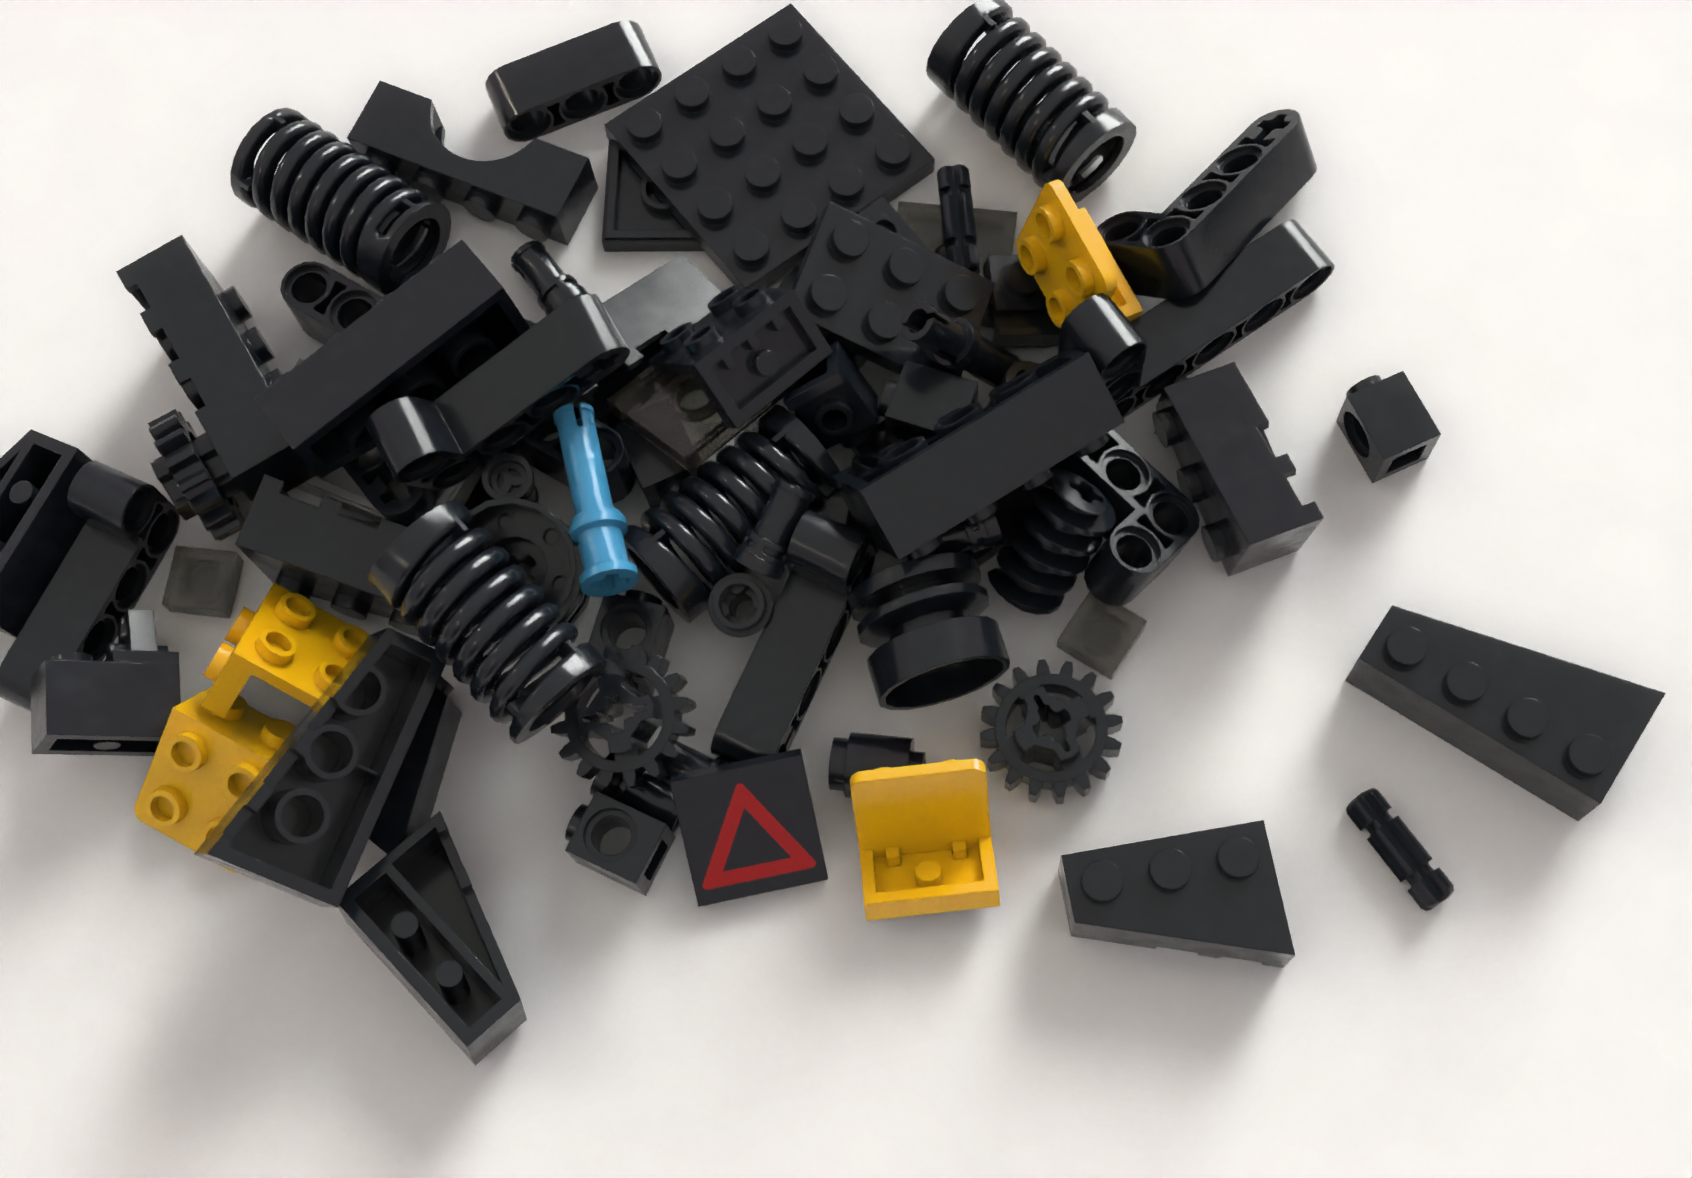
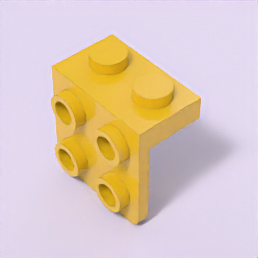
M1057 179L1046 183L1015 244L1017 245V255L1022 268L1027 274L1034 276L1046 297V307L1051 320L1057 327L1061 328L1065 318L1079 304L1096 294L1104 293L1111 298L1131 323L1141 315L1143 309L1086 208H1077L1061 180Z
M274 582L256 612L243 607L224 639L235 645V647L222 642L202 675L214 683L202 701L201 706L224 718L252 674L312 707L368 638L369 634L363 629L347 624L317 607L305 596L293 593Z
M211 687L172 708L134 807L135 815L141 822L195 852L296 727L288 721L272 719L248 706L246 700L238 695L223 718L201 706Z
M952 759L938 763L893 768L880 767L874 770L859 771L850 777V791L859 846L866 921L1000 906L999 886L991 838L987 774L983 761L979 759Z

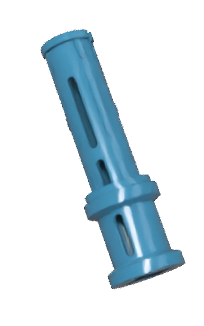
M579 402L580 418L576 419L573 403H568L555 410L553 419L554 424L557 426L575 516L570 521L571 524L568 530L570 540L576 546H579L584 571L579 576L580 588L584 594L594 597L616 595L629 590L639 580L637 566L628 560L623 538L628 531L626 517L621 511L613 507L594 421V409L590 404Z

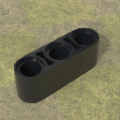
M622 20L505 64L495 69L488 76L485 86L505 136L515 142H525L651 93L659 85L662 73L639 24L630 20Z

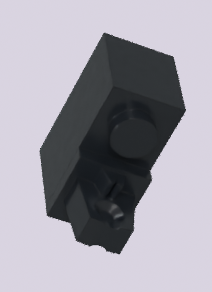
M128 609L125 612V616L121 617L118 622V644H108L104 661H92L91 655L82 652L59 653L52 656L51 659L43 661L31 678L32 754L155 755L171 710L181 703L179 652H169L168 646L157 645L154 611Z

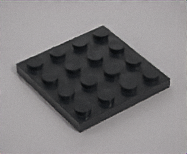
M791 3L604 124L608 140L613 141L619 148L620 154L642 179L645 178L651 190L663 203L670 207V212L686 230L691 231L701 248L734 286L738 285L740 289L754 288L759 285L766 287L802 261L822 211L830 201L859 215L882 195L888 202H891L934 172L935 159Z

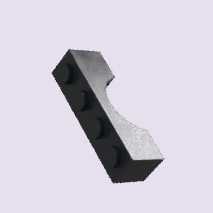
M379 81L347 137L351 146L358 153L369 156L375 164L383 165L392 175L400 176L409 186L420 189L429 200L442 202L443 199L452 201L462 205L470 214L487 222H493L495 218L515 225L521 233L540 242H545L549 238L568 246L598 190L588 157L537 138L515 154L498 160L475 161L455 155L444 147L445 129L432 100L383 81Z

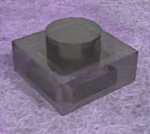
M176 545L162 605L170 612L230 619L244 560L237 552Z
M1089 591L1059 636L1057 648L1112 680L1145 630L1147 620L1123 606L1105 604L1095 598Z

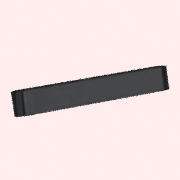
M315 261L303 262L294 266L285 274L281 281L280 291L283 299L302 330L324 345L329 338L336 333L342 332L372 309L382 298L330 267ZM574 407L575 418L578 419L580 418L579 409ZM553 416L506 450L507 452L521 455L531 466L569 487L559 436L550 441H543L548 435L558 432ZM594 418L603 461H613L605 467L612 503L623 500L631 492L635 484L636 473L631 465L620 434Z

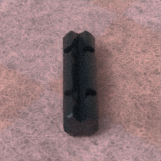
M962 164L943 166L937 172L946 259L979 274L980 261L969 169Z
M1375 788L1362 792L1346 807L1347 815L1360 831L1366 828L1371 834L1367 840L1400 882L1407 880L1411 885L1408 893L1419 907L1428 911L1449 898L1454 892V885L1440 867L1433 870L1429 865L1432 857L1399 816L1391 817L1388 810L1392 807L1382 794Z

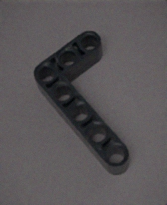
M1291 219L1278 225L1243 248L1210 284L1200 292L1182 299H1166L1131 323L1108 295L1099 293L1086 299L1063 321L1060 328L1058 354L1066 349L1089 352L1124 419L1160 395L1164 387L1174 384L1178 374L1187 377L1310 295L1332 274L1334 264L1299 223Z

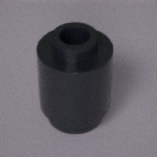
M851 732L849 738L834 737L829 760V789L844 791L845 798H851L850 777L854 773L874 770L880 767L893 768L926 764V753L914 751V738L855 732Z

